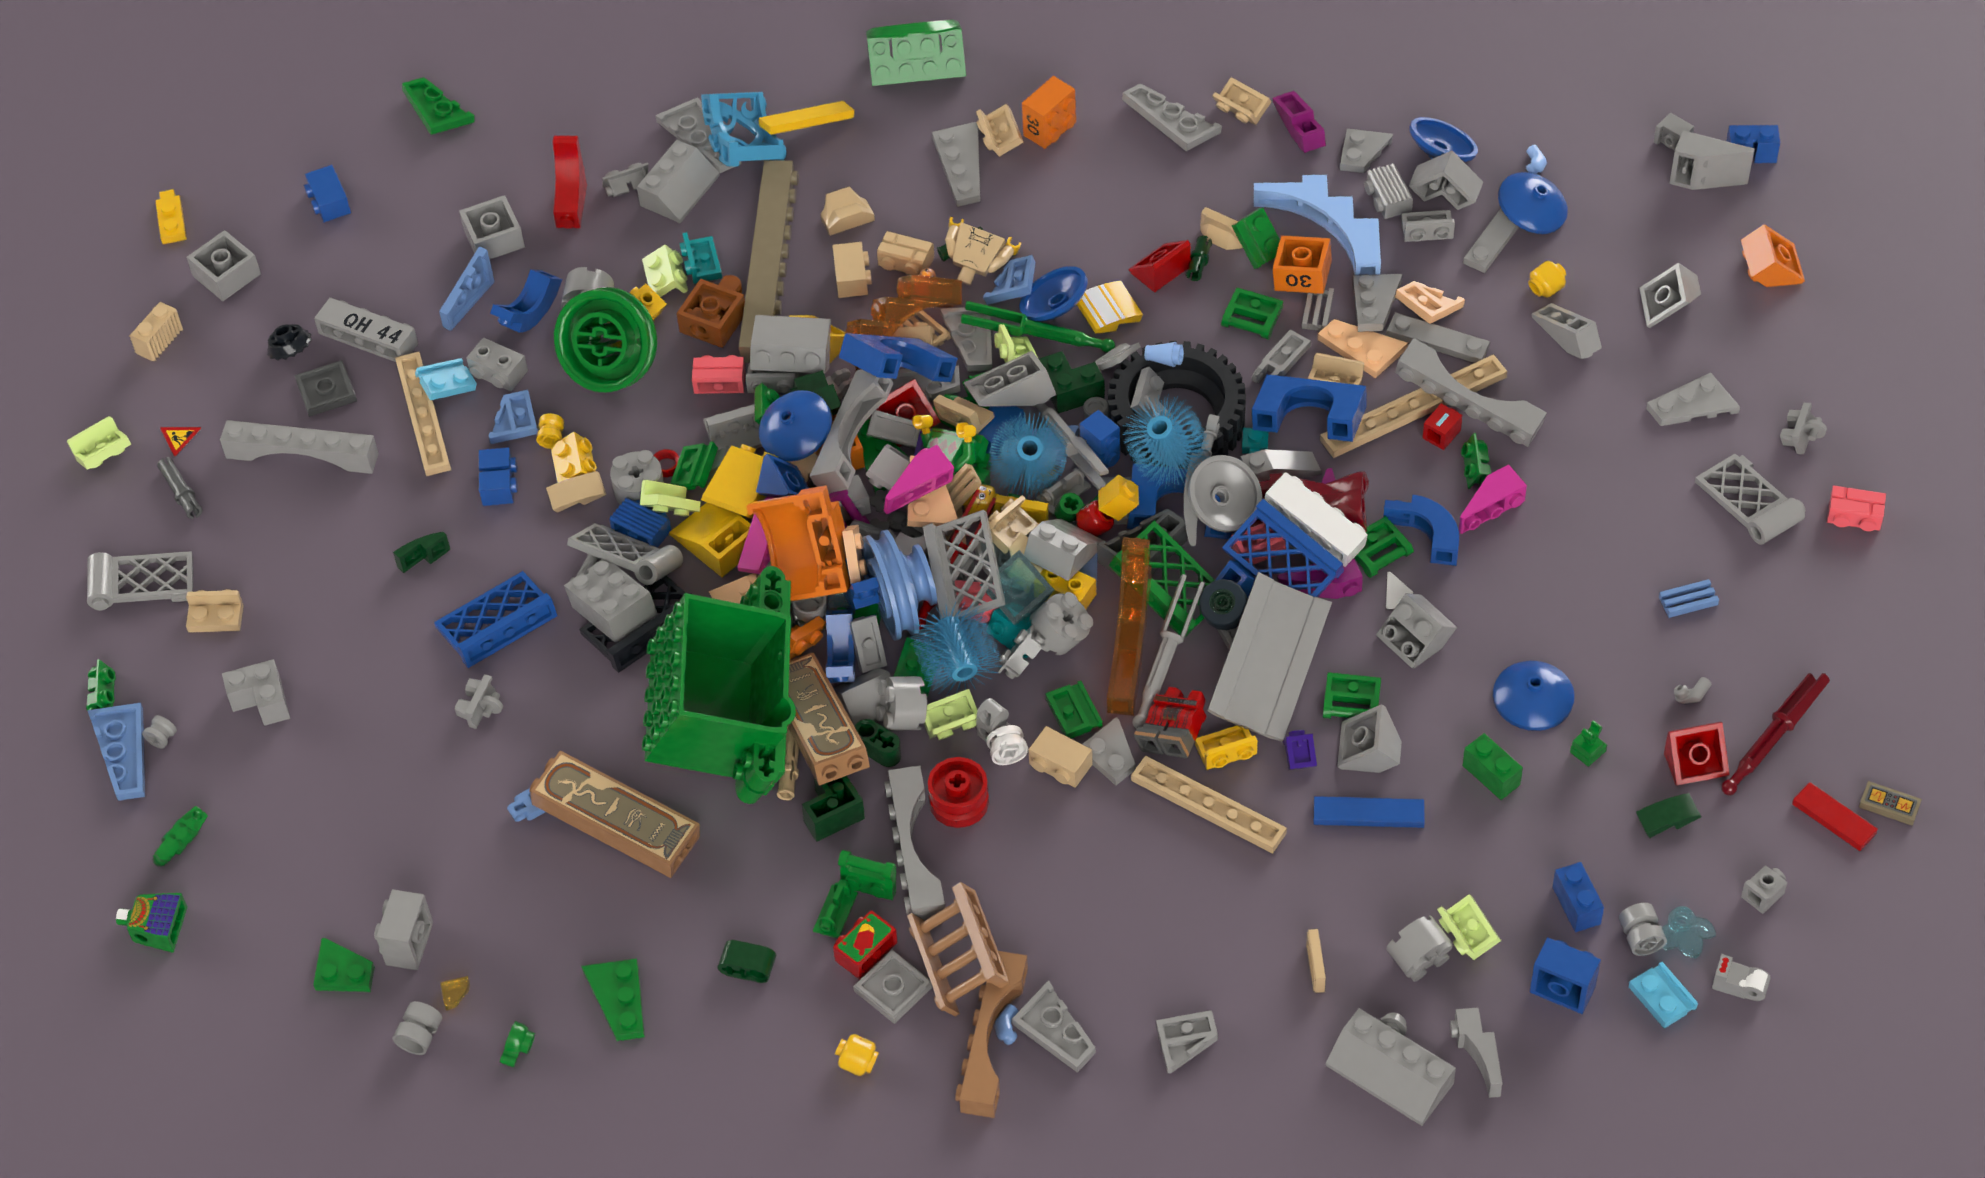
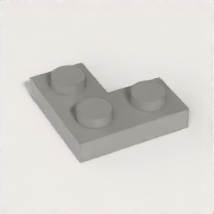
M1150 367L1141 369L1131 408L1135 410L1134 412L1143 421L1146 420L1145 418L1148 415L1145 413L1146 410L1151 416L1153 414L1155 417L1150 401L1156 413L1159 404L1161 408L1159 399L1164 385V381ZM1162 405V410H1160V415H1161V412H1162V415H1163V408H1165L1163 405Z

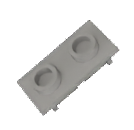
M635 163L626 170L620 172L614 170L607 173L602 178L603 188L605 187L607 196L614 198L628 193V183H631L633 190H637V186L645 178L646 173H648L649 164Z
M1074 468L1070 474L1052 487L1044 489L1043 493L1036 497V500L1048 503V511L1053 515L1056 505L1064 494L1075 493L1080 496L1091 488V485L1084 479L1085 474L1079 468Z
M1033 624L1027 631L1022 629L1014 640L1016 644L1011 650L1007 648L998 659V662H1000L999 666H1001L998 669L999 674L1005 669L1007 670L1005 674L1009 678L1019 677L1030 663L1023 655L1026 654L1033 659L1045 646L1046 638L1040 633L1033 634Z

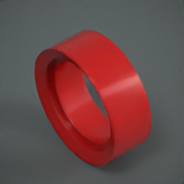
M670 449L656 452L653 456L659 462L663 459H672L676 462L672 468L662 469L663 477L673 476L679 455Z

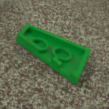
M637 959L581 966L616 1041L645 1037Z

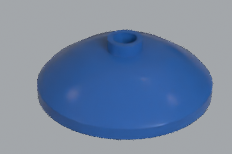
M1418 117L1412 120L1409 130L1413 140L1431 159L1453 151L1465 163L1473 160L1478 153L1476 143L1466 133L1449 123L1429 117Z
M1528 172L1514 173L1508 176L1499 187L1498 201L1500 207L1508 219L1518 227L1536 234H1548L1555 232L1564 224L1568 214L1566 200L1557 186L1545 177Z
M1068 266L1055 269L1043 275L1032 284L1031 294L1021 298L1019 304L1021 313L1026 314L1027 318L1033 321H1048L1063 316L1073 309L1083 297L1088 284L1086 274L1078 267Z
M793 391L779 397L767 408L760 421L759 439L767 453L778 456L779 459L787 462L798 461L812 455L823 445L831 430L832 415L830 408L819 395L810 391Z
M1523 661L1515 663L1501 672L1494 684L1493 701L1499 714L1510 724L1525 730H1546L1559 725L1569 716L1574 705V689L1569 678L1555 666L1541 661Z

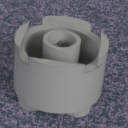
M587 267L571 270L566 277L561 308L563 309L568 301L583 292L601 287L614 288L613 279L609 274L600 269H595V272L587 271Z
M649 450L630 452L613 459L610 476L615 499L620 505L625 498L633 501L640 500L643 480L664 483L660 462Z
M1071 592L1053 595L1030 616V620L1032 619L1031 622L1034 625L1033 634L1040 633L1046 638L1045 646L1042 650L1057 652L1055 655H1064L1087 637L1094 623L1084 606Z
M920 676L886 677L878 681V693L881 695L880 705L876 708L877 721H883L884 727L889 731L922 729L919 724L925 723L927 712L926 694H921L920 686H925Z
M1429 915L1428 921L1425 917H1421L1399 932L1401 938L1396 943L1392 939L1386 948L1404 974L1411 978L1413 982H1416L1426 975V969L1430 966L1435 965L1439 967L1450 958L1447 953L1453 946L1448 936L1433 917Z

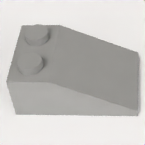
M1033 351L964 382L966 389L978 406H1034L1036 404H1043L1056 395L1046 368Z
M1063 519L1042 521L1030 532L1023 558L1069 581L1097 553V544L1104 540Z

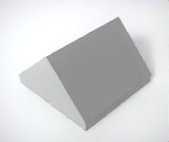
M881 668L874 669L856 677L855 682H846L833 688L854 727L858 721L863 719L877 721L876 708L880 705L881 695L878 693V681L891 677L889 671Z

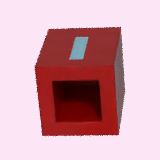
M1441 403L1424 422L1422 439L1445 450L1461 431L1463 415L1458 413L1457 410Z

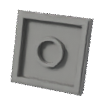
M893 950L853 986L855 993L894 1024L933 988L930 979Z

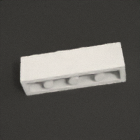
M1285 472L1266 492L1264 500L1341 561L1344 567L1365 546L1368 534H1366L1363 527L1349 521L1338 508H1332L1319 493L1312 492L1306 488L1298 477L1291 476Z

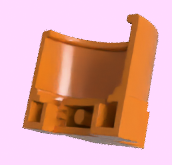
M827 485L803 489L796 495L751 502L747 505L748 515L755 514L762 525L768 544L771 566L779 568L784 573L785 580L791 581L790 601L843 593L849 590L851 583L845 563L846 552L842 533L845 529L839 501H830Z

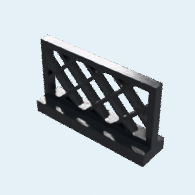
M668 576L651 585L643 586L650 592L653 600L665 599L664 606H655L657 613L661 614L643 624L609 649L606 647L607 642L614 641L605 634L592 635L591 632L597 629V627L591 622L579 629L581 635L611 661L612 667L618 673L647 654L649 640L655 637L658 627H662L666 615H670L673 611L674 605H669L670 600L681 599L686 593ZM662 584L668 587L667 592H655V589Z

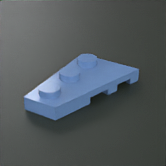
M478 247L439 311L443 327L450 331L495 282L487 249Z

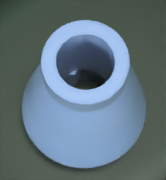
M1177 342L1146 345L1145 360L1154 361L1171 367L1181 365L1183 362V345H1179Z

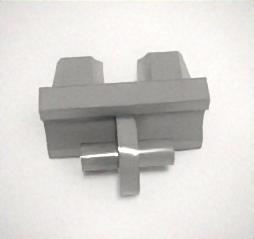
M1803 403L1801 410H1789L1787 423L1789 427L1795 428H1784L1780 435L1783 446H1794L1797 454H1805L1809 440L1815 441L1816 438H1822L1827 431V427L1822 423V419L1811 414V403Z
M484 674L482 680L469 678L465 692L467 696L473 698L471 701L459 699L455 705L456 716L467 719L468 725L471 728L477 729L483 716L489 718L491 713L499 714L503 709V704L499 701L500 694L491 685L492 676Z

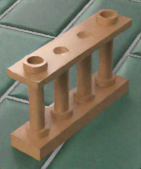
M962 882L952 887L956 897L954 903L932 917L923 920L912 913L907 915L911 925L909 927L910 934L917 942L936 995L934 1001L941 1011H946L955 1017L960 1014L955 1000L984 982L992 983L999 988H1003L1010 983L976 891ZM961 912L964 919L962 926L934 943L930 930ZM969 935L973 943L971 949L942 966L938 954ZM978 958L981 965L980 972L951 989L947 977Z

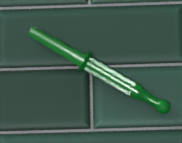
M966 301L965 310L1020 323V326L965 314L961 316V323L997 332L999 331V325L1004 324L1009 335L1021 337L1024 334L1078 347L1091 346L1100 348L1106 353L1115 348V342L1112 339L1102 340L1094 338L1081 331L1029 320L1026 314Z

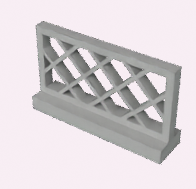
M985 510L939 526H935L933 523L923 526L939 612L943 618L949 617V613L951 616L952 611V616L955 617L960 610L959 605L964 596L972 599L973 605L969 611H960L958 619L966 612L970 614L965 616L964 619L970 615L973 616L975 611L977 612L976 614H980V612L983 613L982 611L986 612L1006 605L988 516ZM981 520L982 526L976 535L968 531L973 522ZM953 529L958 530L959 533L953 543L946 541L945 532ZM965 534L974 538L967 550L958 547ZM979 542L986 544L987 548L981 558L972 554ZM955 550L964 554L957 566L950 563V558ZM970 557L978 561L972 573L963 570ZM984 564L991 567V573L986 581L977 577ZM960 573L969 577L962 589L957 588L954 583ZM974 580L983 584L976 597L967 593ZM988 588L995 590L997 599L989 602L982 600Z

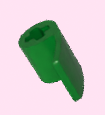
M1066 493L1059 500L1054 513L1057 519L1072 522L1076 520V514L1085 505L1077 494ZM1098 494L1092 501L1098 500Z

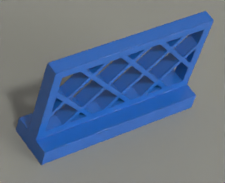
M1262 499L1256 506L1257 509L1225 543L1222 550L1255 577L1258 572L1269 574L1271 579H1273L1272 574L1288 573V587L1295 590L1308 589V595L1319 597L1335 578L1338 579L1344 572L1343 563L1266 500ZM1259 519L1266 525V534L1251 535L1250 526ZM1269 528L1273 530L1275 533H1270ZM1281 537L1286 541V550L1271 551L1270 538ZM1267 539V551L1252 553L1251 540ZM1248 540L1249 553L1237 554L1231 549L1237 541ZM1289 544L1295 549H1289ZM1290 554H1302L1305 556L1306 566L1291 567ZM1287 555V568L1272 569L1271 556ZM1268 556L1269 569L1257 570L1253 567V557ZM1309 561H1311L1314 565L1309 566ZM1322 570L1328 575L1322 583L1311 584L1310 571ZM1307 571V584L1292 585L1291 572ZM1316 588L1315 591L1311 594V589Z
M522 571L435 621L434 624L436 629L461 656L466 667L470 668L557 617L552 598L547 593L544 594ZM521 582L526 584L524 590H513V587ZM495 597H503L502 603L490 602ZM521 597L519 604L508 603L509 598ZM527 598H536L528 604H525ZM473 610H481L479 616H468L469 612ZM488 610H499L497 617L486 616ZM505 611H514L511 614L503 617ZM452 622L459 623L457 629L445 628V626ZM465 623H476L474 630L463 628ZM483 624H492L481 630ZM460 637H469L461 643H458Z

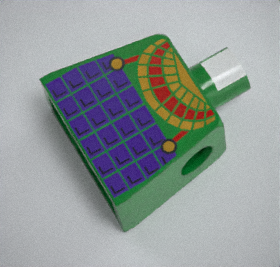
M182 893L141 894L136 897L132 910L118 909L116 923L117 925L127 926L129 935L135 943L174 952L187 905Z

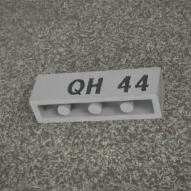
M329 298L314 318L320 335L396 362L395 357L411 354L418 345L415 329L409 324H402L391 320L387 316L372 313L365 308L352 306L343 300L339 301Z

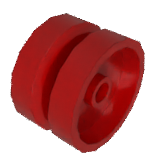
M954 757L945 759L932 769L927 783L930 809L936 820L946 826L955 828L968 827L980 821L986 814L989 805L987 776L981 765L969 758Z

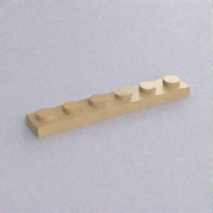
M420 352L395 357L426 476L450 471L451 467L433 400L428 398L420 384L419 377L415 376L416 368L423 366Z
M1146 755L1131 775L1132 782L1272 854L1287 834L1286 827Z

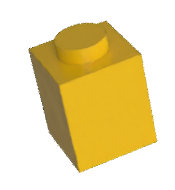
M1117 475L1098 491L1099 511L1117 521L1121 520L1139 505L1138 485Z

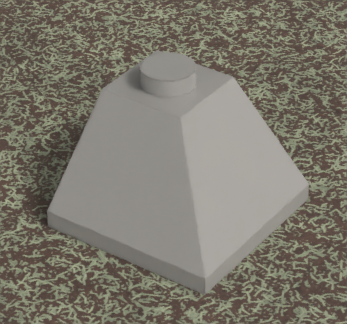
M1677 263L1640 287L1647 327H1653L1701 295L1698 276Z
M1381 704L1342 721L1338 768L1381 773L1400 764L1402 741L1384 705Z

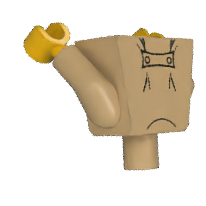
M953 217L949 219V229L945 238L948 256L953 259L955 266L961 267L957 281L966 285H971L975 273L986 277L988 273H994L1005 265L1013 255L1018 253L1021 243L1019 242L1018 245L1014 246L1011 244L1012 237H1009L1005 244V238L964 223V219H961V222L958 224L953 223Z

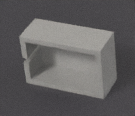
M603 559L588 568L586 575L581 573L564 585L572 608L615 643H618L658 615L650 592L618 566Z

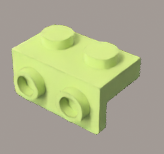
M663 245L642 259L648 286L659 297H662L674 288L679 289L683 293L688 291L687 276L682 267L683 259L678 251H673L667 245Z
M999 325V331L994 336L995 348L999 349L1000 358H1003L1005 363L1030 351H1033L1036 355L1028 337H1010L1005 325Z
M110 416L67 440L77 462L87 470L100 466L105 459L121 454L126 447L131 445L128 437L117 428L113 418Z
M651 480L642 481L640 505L652 507L654 512L668 513L669 510L674 511L676 516H689V512H700L701 501L686 499L687 488L684 486Z
M967 689L927 704L924 725L930 739L938 737V740H942L954 735L952 730L962 727L963 731L977 726L976 715L978 710L970 690Z
M1470 894L1448 910L1442 906L1437 909L1442 916L1439 919L1440 924L1448 934L1450 932L1453 933L1456 938L1453 944L1462 956L1466 953L1475 960L1501 941Z

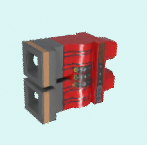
M1168 687L1164 695L1156 694L1153 700L1155 704L1150 707L1147 720L1143 727H1137L1133 735L1141 751L1161 755L1165 752L1168 756L1188 758L1202 723L1207 718L1203 710L1206 702L1203 693L1192 690L1188 698H1183L1184 695L1181 690L1175 687Z

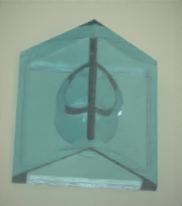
M1020 550L998 568L1006 604L999 608L1014 625L1030 616L1054 591L1052 586ZM988 588L986 593L992 600L997 599L995 590Z

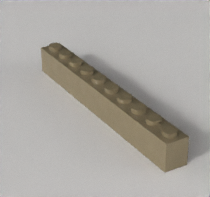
M764 160L739 341L740 357H744L745 363H750L755 315L777 316L781 315L782 302L779 300V296H784V281L781 280L782 277H786L787 265L784 263V259L789 257V244H786V242L791 240V225H789V222H793L794 209L791 207V203L796 202V189H793V187L798 185V171H794L793 161Z

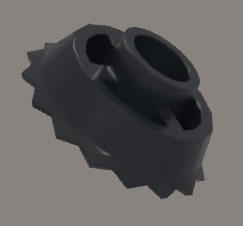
M296 324L281 325L274 330L268 339L267 355L270 356V359L275 358L277 361L295 357L297 353L303 352V349L309 346L308 342L312 341L310 337L312 334Z

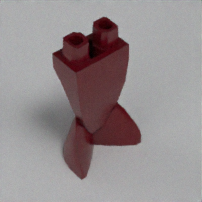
M1365 471L1349 474L1326 484L1300 479L1306 488L1312 492L1319 493L1327 504L1332 508L1336 507L1341 510L1349 521L1359 524L1367 532L1364 495L1369 487V479ZM1283 473L1270 474L1269 480L1259 482L1262 499H1265L1266 492Z

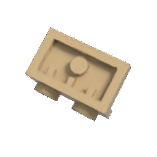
M226 589L222 591L199 590L187 592L186 598L189 609L186 628L188 632L240 631L243 602L239 591Z

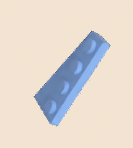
M134 703L88 710L118 801L145 797L142 704Z

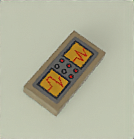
M1868 781L1859 808L1913 826L1922 799Z

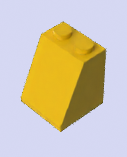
M741 444V447L738 448L731 445L703 493L701 500L753 519L754 514L748 515L747 505L766 498V496L756 493L763 458L767 452L760 456L755 454L756 449Z

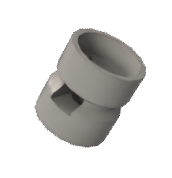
M826 596L792 601L795 625L802 627L818 616L826 621Z
M1634 904L1620 913L1619 921L1624 933L1627 935L1628 944L1634 955H1649L1665 946L1667 939L1661 925L1658 924L1659 919L1652 904Z
M416 1001L410 1002L403 1016L405 1022H400L392 1038L393 1042L409 1053L415 1055L425 1054L433 1039L432 1034L436 1033L443 1019L442 1015L428 1004Z

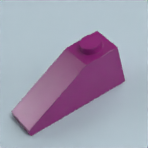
M1354 558L1344 567V572L1339 578H1335L1318 598L1339 599L1345 596H1353L1362 591L1363 575ZM1322 570L1310 571L1311 584L1322 583L1328 575ZM1307 571L1291 572L1292 585L1307 584ZM1288 573L1277 575V582L1288 586ZM1316 588L1311 589V594L1315 591ZM1308 589L1298 590L1300 592L1308 594Z

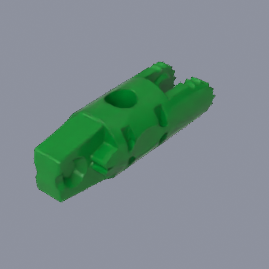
M194 806L184 816L179 818L173 827L161 838L162 844L153 855V863L162 867L175 854L180 855L187 844L198 835V831L208 815L199 807Z

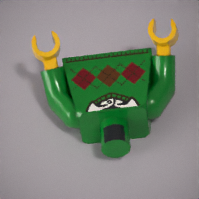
M917 415L913 417V426L918 430L922 429L923 433L920 435L923 447L931 448L938 445L954 466L953 477L966 463L973 465L976 462V456L982 444L972 438L977 432L975 426L963 422L956 425V432L934 427L930 431L929 428L933 424L931 416Z

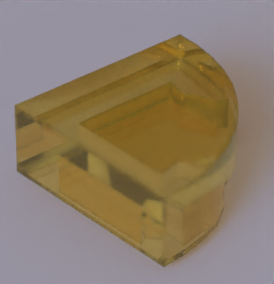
M468 976L440 982L446 1011L457 1007L459 1002L468 993L470 988Z

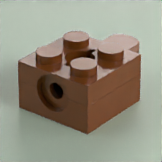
M725 275L717 285L700 279L676 313L679 332L723 348L743 319L745 298L744 294H742L741 280L734 275Z

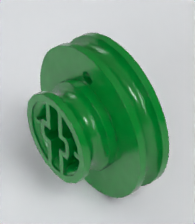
M601 287L578 294L567 302L555 324L554 345L562 368L572 380L588 390L606 393L631 386L646 375L655 359L657 333L650 313L635 296L618 288Z

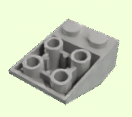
M1683 130L1675 149L1669 184L1691 190L1748 184L1755 149Z

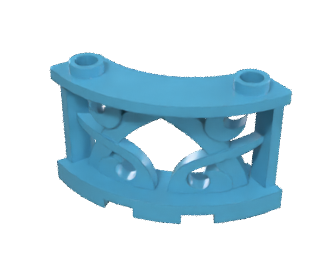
M763 92L701 94L704 123L710 126L712 133L708 138L713 151L720 153L719 160L724 165L730 167L739 166V161H784L786 158V147L783 144V140L779 139L775 134L770 135L759 126V118L767 116L765 111L766 99L763 97ZM737 98H750L752 111L746 109L747 102L743 103L741 111L737 110ZM719 99H733L732 105L720 102ZM730 118V119H731L730 125H725V124L723 123V121L726 122V124H727V123H728V119ZM736 122L756 136L750 144L729 136L733 132Z

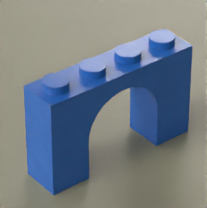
M845 333L839 358L878 378L897 379L899 368L903 367L932 381L939 382L952 381L958 358L918 338Z
M1267 374L1252 408L1253 430L1278 433L1282 421L1288 412L1300 407L1313 406L1329 411L1327 417L1328 439L1353 442L1367 407L1366 386Z
M1133 464L1130 481L1138 485L1139 505L1128 513L1127 529H1134L1140 526V522L1154 516L1156 513V503L1161 497L1170 493H1184L1185 475L1187 474L1185 469L1181 470L1179 468L1183 480H1181L1178 471H1175L1176 479L1174 485V469L1172 473L1170 472L1169 481V467L1168 470L1166 469V473L1164 472L1165 477H1161V480V471L1152 478L1154 472L1152 475L1144 476L1146 472L1148 473V470L1153 468L1152 466H1148V469L1145 468L1142 471L1136 464ZM1215 495L1216 500L1220 502V497ZM1205 524L1204 537L1230 539L1232 532L1217 531Z

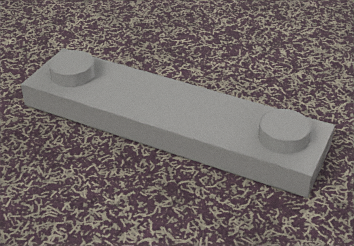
M1502 209L1498 211L1465 255L1463 264L1485 273L1519 227L1508 219Z
M1396 312L1386 331V336L1408 343L1414 338L1437 352L1473 363L1484 359L1490 347V341L1432 323L1429 324L1428 322Z

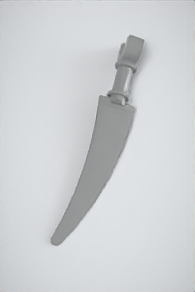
M1209 414L1206 430L1204 431L1206 434L1202 445L1205 446H1202L1201 449L1209 451L1199 452V455L1192 453L1195 456L1201 455L1205 457L1198 459L1190 458V460L1195 461L1198 465L1202 460L1212 456L1211 449L1208 448H1212L1214 440L1217 439L1220 428L1218 423L1219 416ZM1194 463L1190 465L1194 469L1197 467ZM1187 473L1184 488V518L1190 546H1195L1198 517L1189 502L1188 483L1190 474Z

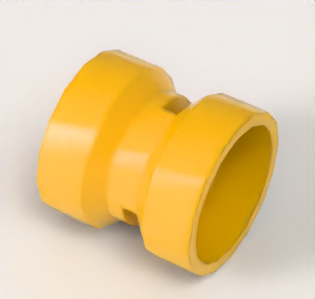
M553 413L543 414L539 419L538 426L540 430H538L536 440L540 446L551 449V445L562 439L561 432L564 429V419Z

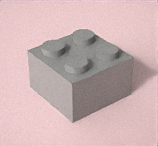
M505 195L459 210L463 230L474 254L479 246L487 249L489 259L525 248L520 225Z
M225 230L186 257L192 276L221 301L226 300L261 275L256 256Z
M392 889L389 900L386 899L382 908L383 918L381 923L376 925L374 938L378 941L379 952L383 956L385 965L418 970L433 925L424 894Z

